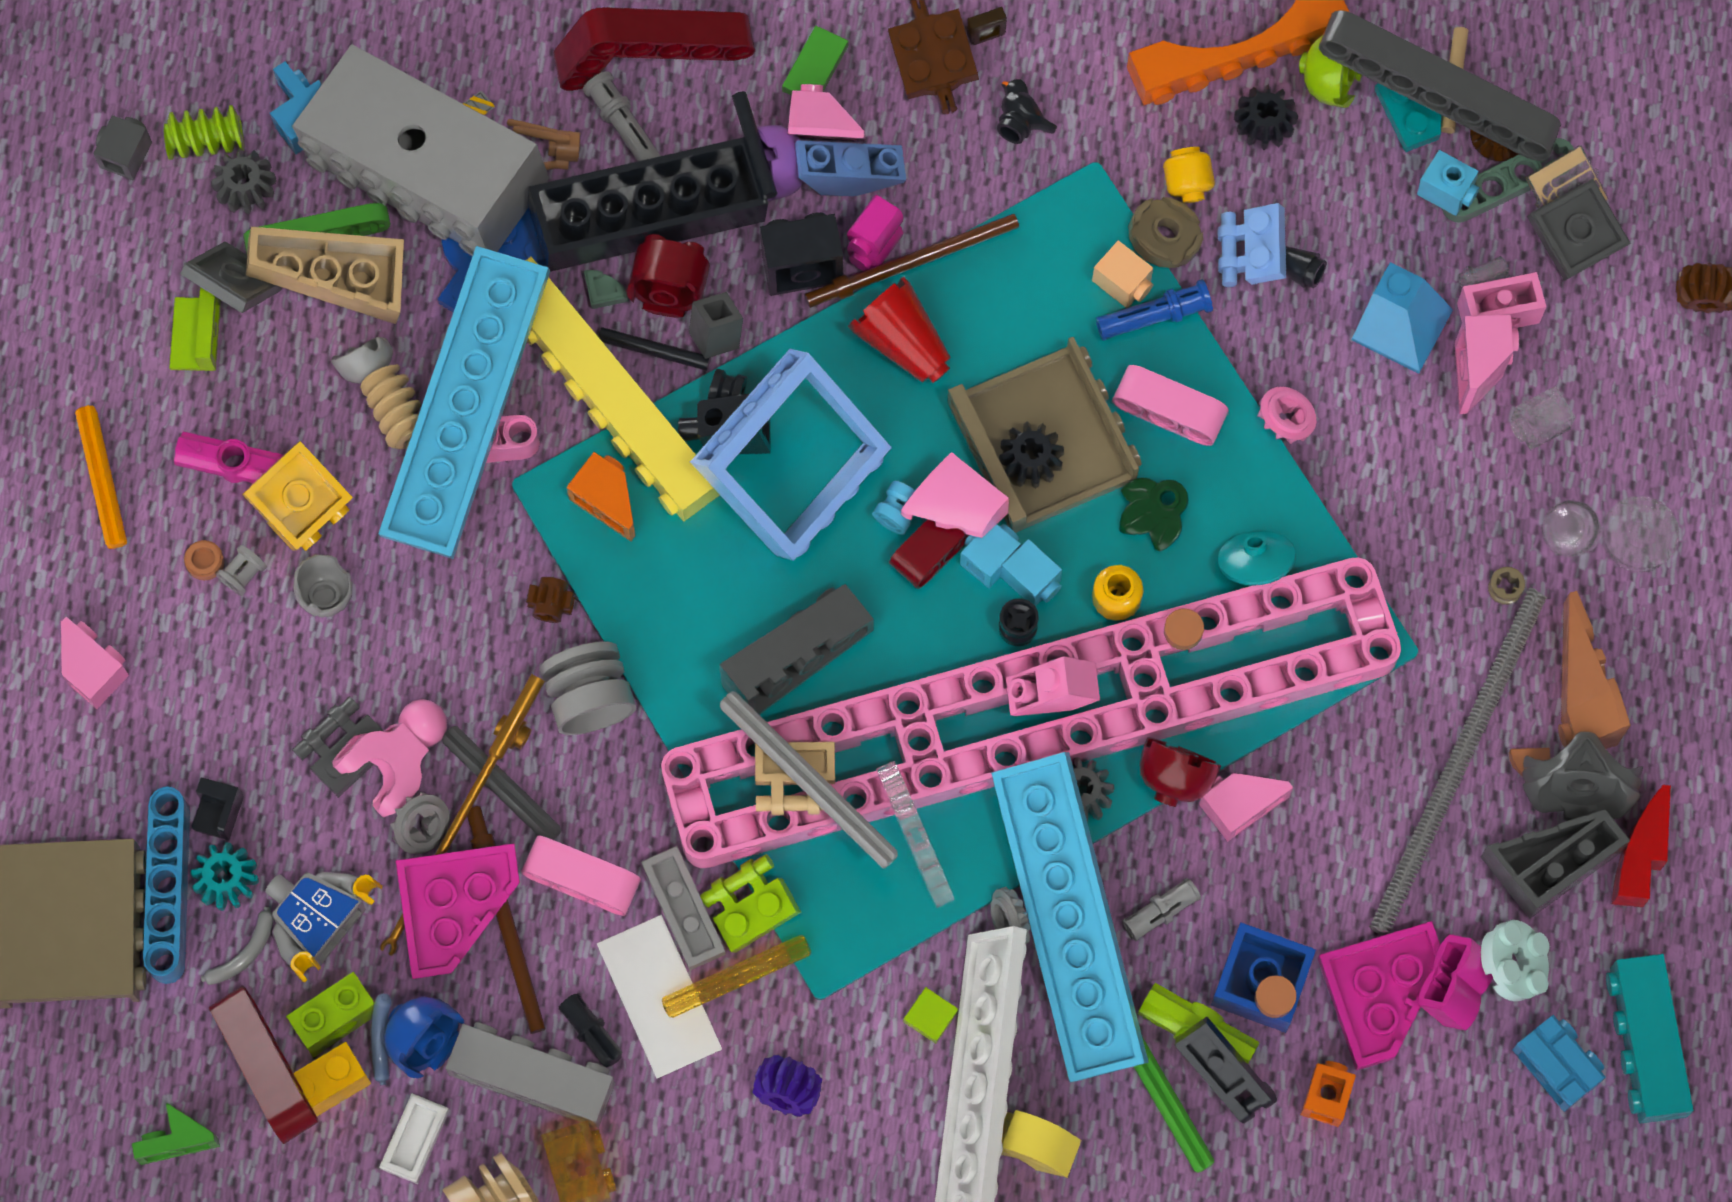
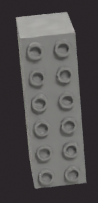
M353 44L350 45L292 125L299 139L298 145L304 150L307 156L306 161L311 167L321 173L327 170L337 175L336 178L350 189L354 190L358 187L366 191L368 197L375 203H382L384 206L389 204L395 207L403 218L412 223H416L417 220L424 223L440 239L447 240L448 237L453 239L471 256H473L476 246L497 252L528 209L529 186L546 183L549 179L536 143Z

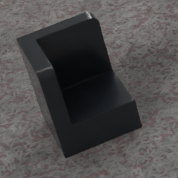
M201 777L196 790L201 801L192 828L195 832L229 841L244 796L238 787Z

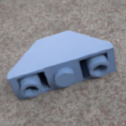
M797 140L795 143L799 178L820 195L859 196L902 184L906 181L902 145Z

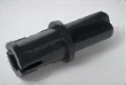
M579 993L569 996L560 1004L558 1009L578 1033L577 1039L580 1042H586L603 1066L610 1067L622 1058L621 1049L603 1027L605 1025L602 1018L597 1019Z

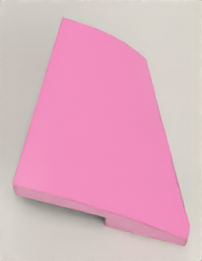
M951 452L911 495L902 507L901 515L909 520H912L913 516L936 521L937 527L944 529L958 528L964 531L965 534L983 538L1008 514L1009 498Z

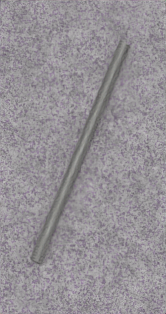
M1528 588L1529 591L1524 596L1525 600H1522L1523 604L1520 605L1521 608L1518 609L1519 612L1514 617L1515 620H1513L1511 629H1509L1510 633H1507L1508 637H1505L1506 641H1503L1504 645H1501L1502 649H1499L1498 658H1495L1496 662H1493L1494 666H1491L1492 670L1489 671L1490 674L1485 679L1487 683H1483L1484 687L1481 688L1482 691L1479 692L1480 695L1477 696L1478 699L1475 700L1476 703L1473 705L1475 708L1471 709L1473 712H1470V716H1468V720H1466V724L1463 726L1465 729H1462L1463 733H1460L1461 737H1458V741L1454 745L1455 750H1452L1453 754H1450L1451 758H1448V762H1446L1447 767H1444L1445 771H1442L1443 775H1440V779L1436 783L1437 788H1434L1435 792H1432V796L1428 800L1429 805H1426L1427 809H1424V813L1420 817L1421 822H1418V826L1414 830L1415 835H1412L1413 839H1410V843L1406 847L1407 852H1404V856H1402V860L1399 862L1401 865H1398V869H1396V873H1394V877L1391 879L1392 882H1390V886H1388V890L1385 892L1386 895L1383 896L1384 899L1379 904L1380 908L1377 909L1378 912L1373 917L1374 921H1371L1370 929L1381 936L1390 934V931L1387 930H1391L1392 927L1389 925L1393 926L1395 924L1391 921L1395 922L1396 918L1394 916H1398L1396 912L1399 913L1401 911L1397 908L1401 909L1403 907L1400 903L1404 904L1402 899L1405 900L1407 898L1403 895L1407 896L1409 894L1406 890L1410 891L1409 887L1413 885L1410 882L1413 883L1415 881L1412 877H1417L1414 873L1418 874L1419 871L1416 869L1420 870L1421 867L1418 865L1423 864L1420 860H1425L1422 856L1426 857V853L1429 851L1426 847L1430 848L1431 845L1429 844L1433 843L1430 839L1434 840L1435 837L1432 835H1436L1435 831L1439 830L1437 827H1440V823L1443 821L1440 818H1444L1445 815L1443 814L1447 813L1445 810H1448V806L1451 804L1448 801H1452L1453 798L1451 797L1455 796L1453 793H1456V789L1459 787L1456 784H1460L1461 781L1459 780L1463 779L1461 776H1464V772L1469 766L1467 763H1470L1471 760L1469 759H1472V755L1477 749L1476 747L1479 744L1477 742L1481 740L1480 738L1483 736V732H1485L1484 730L1489 723L1487 721L1493 715L1492 713L1499 702L1497 700L1500 699L1499 696H1501L1510 678L1509 675L1512 674L1511 671H1513L1520 657L1519 654L1522 653L1521 650H1523V646L1526 644L1525 642L1528 640L1527 638L1530 636V632L1536 623L1535 621L1538 619L1537 617L1547 599L1546 596L1535 588Z

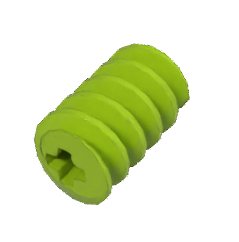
M229 105L226 117L222 116L218 107H214L212 118L209 119L203 109H199L197 120H193L188 110L184 111L182 122H178L174 113L169 112L167 124H164V141L169 160H173L176 149L181 158H188L191 147L196 156H203L206 145L210 153L216 155L219 152L220 143L226 153L233 152L235 142H237L241 150L245 151L240 115L237 114L233 105Z

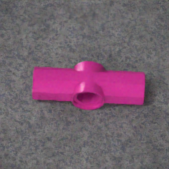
M183 431L178 438L175 448L174 464L184 468L219 475L231 483L243 481L254 483L283 454L248 447L238 439L222 441ZM237 455L244 458L239 466L229 467L225 465L227 459Z

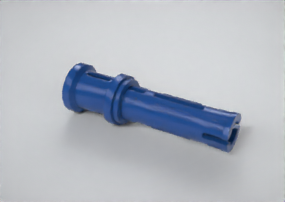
M1201 279L1196 282L1195 286L1179 291L1169 289L1166 290V293H1163L1161 298L1101 317H1095L1100 337L1104 341L1108 338L1170 319L1171 322L1175 321L1177 323L1182 321L1184 316L1204 310L1206 313L1213 311V306L1207 285Z

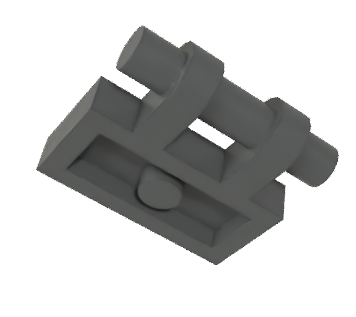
M350 696L339 706L335 704L327 711L329 716L314 730L309 728L301 735L303 740L292 749L302 761L313 751L320 757L310 769L338 798L374 764L368 761L355 772L340 774L332 764L336 755L356 735L374 731L384 732L368 714L357 724L349 718L360 708ZM340 727L346 735L332 748H329L323 741Z

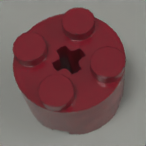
M656 234L647 235L644 243L638 246L635 253L626 291L628 298L633 303L635 297L642 301V309L649 313L673 318L684 317L685 311L692 310V302L703 299L710 270V263L704 256V247L696 242L680 243L666 240L664 237Z

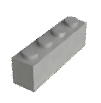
M475 1022L473 1027L462 1024L445 1068L449 1076L599 1129L615 1086L613 1076L608 1075L610 1071L608 1068L593 1062H587L585 1067L571 1062L572 1056L556 1049L550 1048L548 1053L533 1049L535 1043L520 1036L512 1035L511 1040L496 1035L497 1030L483 1023Z

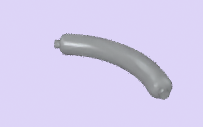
M264 907V911L259 913L255 931L246 947L229 962L207 970L205 975L201 976L202 982L206 981L208 985H213L231 979L245 970L258 957L267 943L274 919L271 916L270 907Z

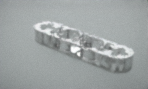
M895 761L877 768L876 771L934 905L936 908H939L954 901L955 898Z

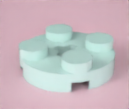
M1510 920L1497 924L1493 931L1486 933L1481 945L1482 967L1485 975L1492 974L1494 981L1498 984L1492 987L1501 997L1510 1001H1522L1546 992L1549 985L1547 953L1550 946L1548 939L1543 933H1536L1528 924L1519 920ZM1512 954L1515 955L1517 962L1513 960Z

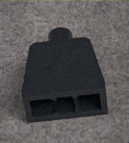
M749 394L699 401L697 404V417L679 418V435L684 441L700 440L704 446ZM770 419L739 454L771 453Z

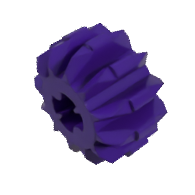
M773 1055L772 1057L764 1058L762 1064L758 1067L752 1093L759 1098L762 1104L772 1107L773 1111L778 1110L784 1115L792 1114L796 1117H801L805 1114H811L813 1107L817 1105L823 1079L816 1074L814 1068L805 1066L803 1061H795L790 1056L783 1058L779 1055Z

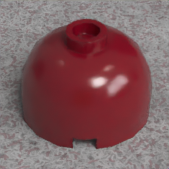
M1147 737L1139 763L1140 775L1145 785L1156 792L1155 800L1176 807L1178 801L1194 802L1203 798L1211 790L1220 771V764H1216V761L1183 747L1169 746L1168 748L1166 747L1167 742Z

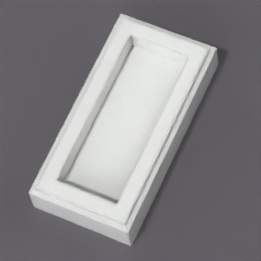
M412 1093L379 1168L418 1184L450 1111L449 1108Z

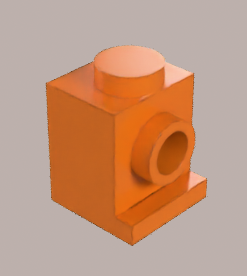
M1325 1061L1324 1065L1317 1063L1313 1070L1300 1115L1339 1127L1344 1119L1356 1075L1347 1072V1066L1334 1061ZM1324 1087L1332 1088L1335 1092V1098L1332 1100L1323 1098L1321 1096V1089Z

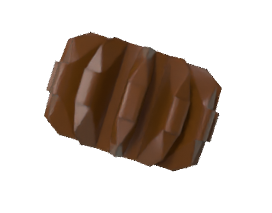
M1710 262L1707 264L1695 263L1693 266L1687 265L1683 267L1676 281L1675 292L1677 293V302L1685 309H1693L1695 312L1722 313L1724 310H1732V267H1725L1723 264H1711Z

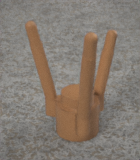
M514 119L507 120V124L512 126L513 131L518 134L549 140L548 156H555L556 160L544 162L546 170H568L569 161L578 162L580 132L557 130Z

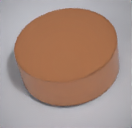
M201 540L193 543L187 549L184 563L188 572L194 578L204 581L211 580L217 577L215 574L218 570L223 569L224 556L215 543Z
M1185 608L1173 611L1167 617L1164 626V636L1167 642L1180 650H1188L1195 647L1201 641L1204 632V623L1199 614Z
M1269 976L1260 982L1255 992L1257 1008L1262 1014L1271 1018H1280L1287 1015L1296 1002V990L1293 984L1282 976Z

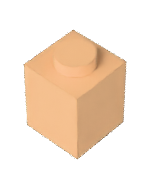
M1118 240L1095 265L1092 282L1125 308H1128L1135 299L1141 302L1152 289L1153 267Z

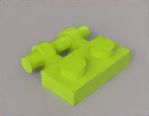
M767 854L755 861L749 859L740 865L741 870L726 879L720 877L711 883L712 888L700 895L703 903L708 908L719 901L722 902L725 911L713 917V920L731 952L736 953L801 913L783 878H776L768 883L763 874L774 868V864ZM750 883L755 892L738 901L734 892Z

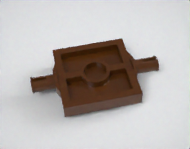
M910 0L915 19L909 23L888 28L907 99L924 95H938L942 113L949 114L946 100H948L951 113H954L958 108L952 91L962 84L979 80L959 8L937 15H929L925 0H919L920 10L917 1Z

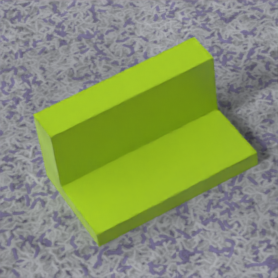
M201 287L199 298L175 297L170 370L216 371L221 300Z

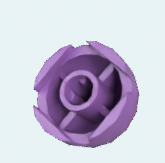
M768 125L757 127L778 193L775 197L767 200H777L794 194L804 182L799 178L795 149L796 141L801 139L797 135H789L788 128L783 126Z

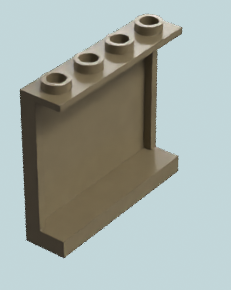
M1074 337L1068 338L1066 348L965 390L963 384L948 389L947 403L983 477L1009 498L1008 514L1004 517L1007 526L1015 533L1125 486L1130 481L1137 479L1139 466L1142 465L1137 449L1133 444L1128 446L1122 435L1125 432L1121 417L1116 411L1111 413L1106 403L1109 397L1104 383L1100 378L1095 380L1089 369L1092 367V361L1088 351L1084 346L1078 347ZM1027 421L1031 424L1032 431H1037L1038 426L1043 423L1046 426L1045 436L1056 432L1058 434L1056 444L1064 447V455L1059 458L1063 462L1062 469L1060 471H1053L1054 479L1050 483L1040 477L1039 487L1036 489L1032 486L1031 479H1026L1025 484L1019 487L1017 485L1018 474L1008 478L1005 472L1007 466L1002 465L999 460V455L1004 452L1000 448L1001 441L1003 439H1010L1009 430L1012 427L1023 433V426ZM1026 451L1030 459H1037L1033 451Z
M135 839L0 845V1009L13 1008V1003L109 998H131L133 1002H140V991L146 990L147 985L145 966L140 967V952L144 948V927L140 928V913H145V889H140V874H146L147 855L145 850L140 851V846Z

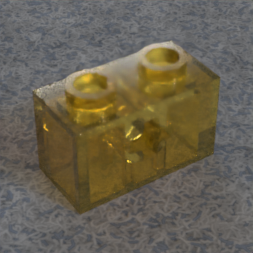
M587 1120L541 1134L560 1202H612L610 1193L617 1191L610 1167L602 1169L598 1154L605 1153L606 1151L599 1129L591 1131ZM582 1159L585 1165L591 1164V1166L586 1167V1176L579 1177L576 1171H571L576 1168V1160Z

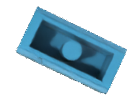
M1552 1015L1518 1042L1512 1051L1563 1112H1566L1597 1087L1606 1077L1601 1072L1604 1070V1065L1597 1055L1590 1050L1585 1053L1575 1041L1578 1035L1574 1028L1566 1020L1558 1021Z

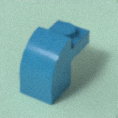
M286 61L275 67L273 71L278 85L289 100L270 112V116L275 129L292 151L298 154L303 149L298 145L299 139L292 125L322 84L317 80L310 85L299 69L293 72Z

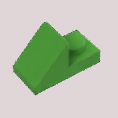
M166 1103L171 1134L166 1135L165 1131L150 1132L141 1136L142 1141L132 1143L134 1159L140 1165L220 1147L219 1139L213 1132Z

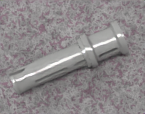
M605 71L591 78L583 87L584 94L592 97L601 110L600 117L602 120L612 123L636 160L642 161L661 156L631 113L630 100L628 97L622 96L612 82L614 78L611 72Z

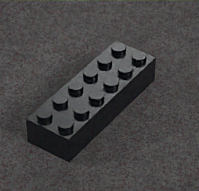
M742 137L529 186L528 208L545 265L552 272L636 252L638 246L644 243L645 237L651 234L660 235L666 240L680 242L765 222L768 200L762 196L745 138Z

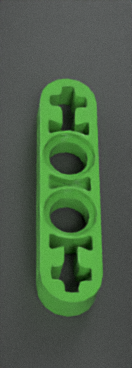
M370 203L259 227L365 236L383 232L390 227L391 223L386 205ZM250 230L243 234L246 254Z

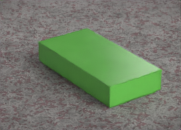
M815 25L784 81L782 91L792 96V90L800 91L801 84L823 85L824 92L849 46V41Z

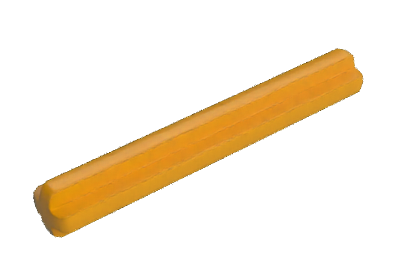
M87 405L76 410V419L105 544L109 549H116L125 546L127 538L98 413L94 406Z

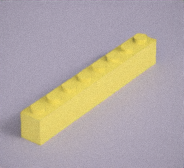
M532 256L525 260L537 264ZM548 277L527 342L530 345L536 342L544 352L541 357L547 367L553 373L559 371L567 380L564 385L570 395L577 402L583 399L590 408L588 415L600 430L606 427L614 437L611 442L617 452L624 459L630 456L638 466L635 468V472L640 480L647 487L653 484L661 494L658 499L664 509L671 516L677 513L681 520L685 522L720 494L690 463L696 454Z

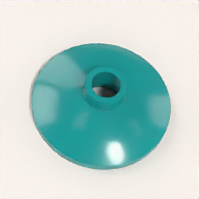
M1250 531L1239 534L1227 541L1218 554V565L1222 574L1235 583L1250 586L1269 584L1281 579L1291 571L1296 560L1293 544L1286 537L1271 531Z

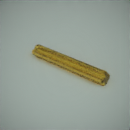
M798 935L662 998V1005L666 1014L670 1018H674L810 956L811 949L806 938L803 935Z

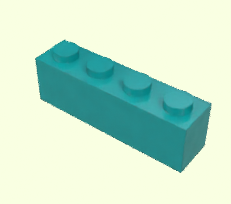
M1664 954L1616 960L1610 967V972L1606 973V986L1609 996H1615L1618 1011L1613 1012V1023L1616 1034L1623 1036L1625 1050H1622L1620 1053L1623 1073L1625 1075L1630 1074L1632 1090H1628L1630 1111L1632 1114H1637L1639 1124L1687 1118L1694 1109Z

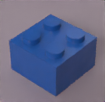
M1240 922L1211 1006L1286 1033L1295 1013L1316 949ZM1269 976H1282L1288 979L1296 990V1002L1292 1010L1280 1018H1271L1262 1014L1255 1003V992L1258 985Z

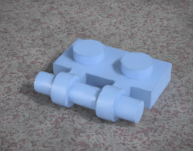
M1279 203L1246 209L1244 210V224L1236 225V214L1234 212L1222 213L1221 226L1217 229L1218 241L1221 242L1222 257L1218 259V271L1222 274V285L1224 287L1236 286L1237 273L1245 272V280L1251 285L1286 278L1285 208ZM1245 241V255L1237 257L1236 242Z

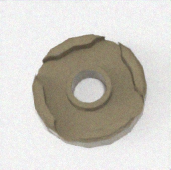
M1163 197L1161 200H1153L1154 198L1145 200L1136 208L1128 225L1129 239L1135 251L1146 261L1159 267L1176 268L1186 265L1196 256L1203 241V231L1201 232L1199 227L1200 221L1196 213L1186 204L1173 198ZM1166 226L1170 228L1174 233V237L1167 238L1159 232L1158 227Z

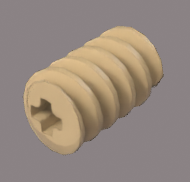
M398 364L389 365L366 376L360 388L363 395L367 396L368 406L374 409L373 416L376 421L380 422L379 428L386 435L387 445L391 448L407 449L419 413H414L421 408V403L419 400L408 401L415 394L413 387L402 388L408 383V376L406 374L395 376L400 366Z

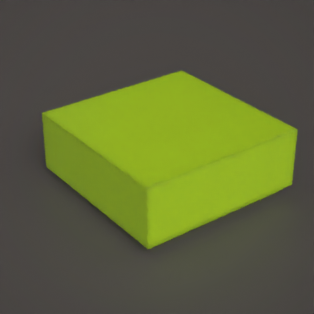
M925 987L904 1017L903 1022L936 1044L959 1009Z

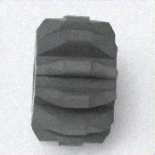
M238 149L236 153L237 158L234 159L224 154L223 161L225 166L214 165L213 171L216 178L211 181L213 190L217 191L216 197L219 203H228L229 210L233 213L242 205L245 213L250 214L252 210L251 205L254 203L264 209L265 202L262 197L273 198L274 190L272 185L276 184L277 181L275 173L270 171L272 167L269 160H260V156L255 150L245 157L243 150ZM246 178L247 183L242 184L241 179Z
M1077 757L1074 758L1073 769L1078 788L1080 785L1087 787V792L1081 796L1087 822L1088 813L1094 819L1100 820L1103 816L1101 808L1109 809L1112 805V800L1106 795L1114 792V784L1104 782L1109 776L1107 769L1097 773L1094 772L1097 764L1095 760H1091L1087 768L1082 767L1081 759Z

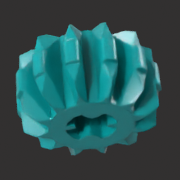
M227 842L223 846L222 853H220L215 845H210L211 857L206 858L204 855H197L196 859L203 868L191 870V876L198 880L192 888L196 894L204 893L201 900L206 906L216 900V907L218 910L223 911L227 906V900H230L235 908H239L241 906V902L238 899L239 895L242 894L249 899L254 895L246 885L259 883L258 876L251 873L257 868V863L254 859H247L248 852L243 847L234 853L233 845ZM229 869L232 878L228 882L222 879L221 883L217 877L218 874L223 870L228 874Z

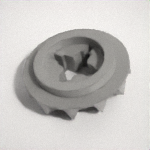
M420 792L417 797H406V804L402 808L395 809L397 817L390 824L394 830L392 839L402 850L411 854H423L434 849L443 840L449 828L450 814L448 807L442 799L434 794L429 795ZM417 814L424 817L421 821L423 833L413 827L416 825L415 818Z
M1003 887L995 890L991 902V917L994 928L1001 929L1016 926L1027 929L1025 942L1027 944L1030 941L1029 930L1031 926L1027 920L1028 913L1024 910L1023 901L1018 899L1017 893L1013 889Z

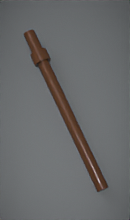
M1011 214L850 277H847L846 274L831 279V284L805 293L807 304L811 308L838 298L839 301L854 295L853 291L1017 229L1019 228L1018 220L1015 214Z
M481 806L472 807L467 815L473 839L470 841L472 849L496 846L493 834L488 833ZM507 899L497 912L496 917L530 1034H535L546 1030Z

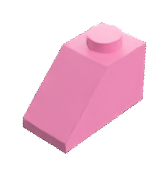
M1237 773L1231 774L1224 780L1221 776H1218L1211 790L1201 798L1199 805L1228 842L1287 800L1292 793L1293 786L1289 781Z

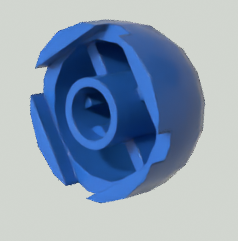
M421 996L404 1004H399L391 1011L385 1029L384 1045L386 1052L397 1067L408 1077H424L420 1071L425 1070L427 1067H431L435 1071L450 1057L459 1035L457 1030L459 1023L464 1024V1019L449 1004L437 998Z

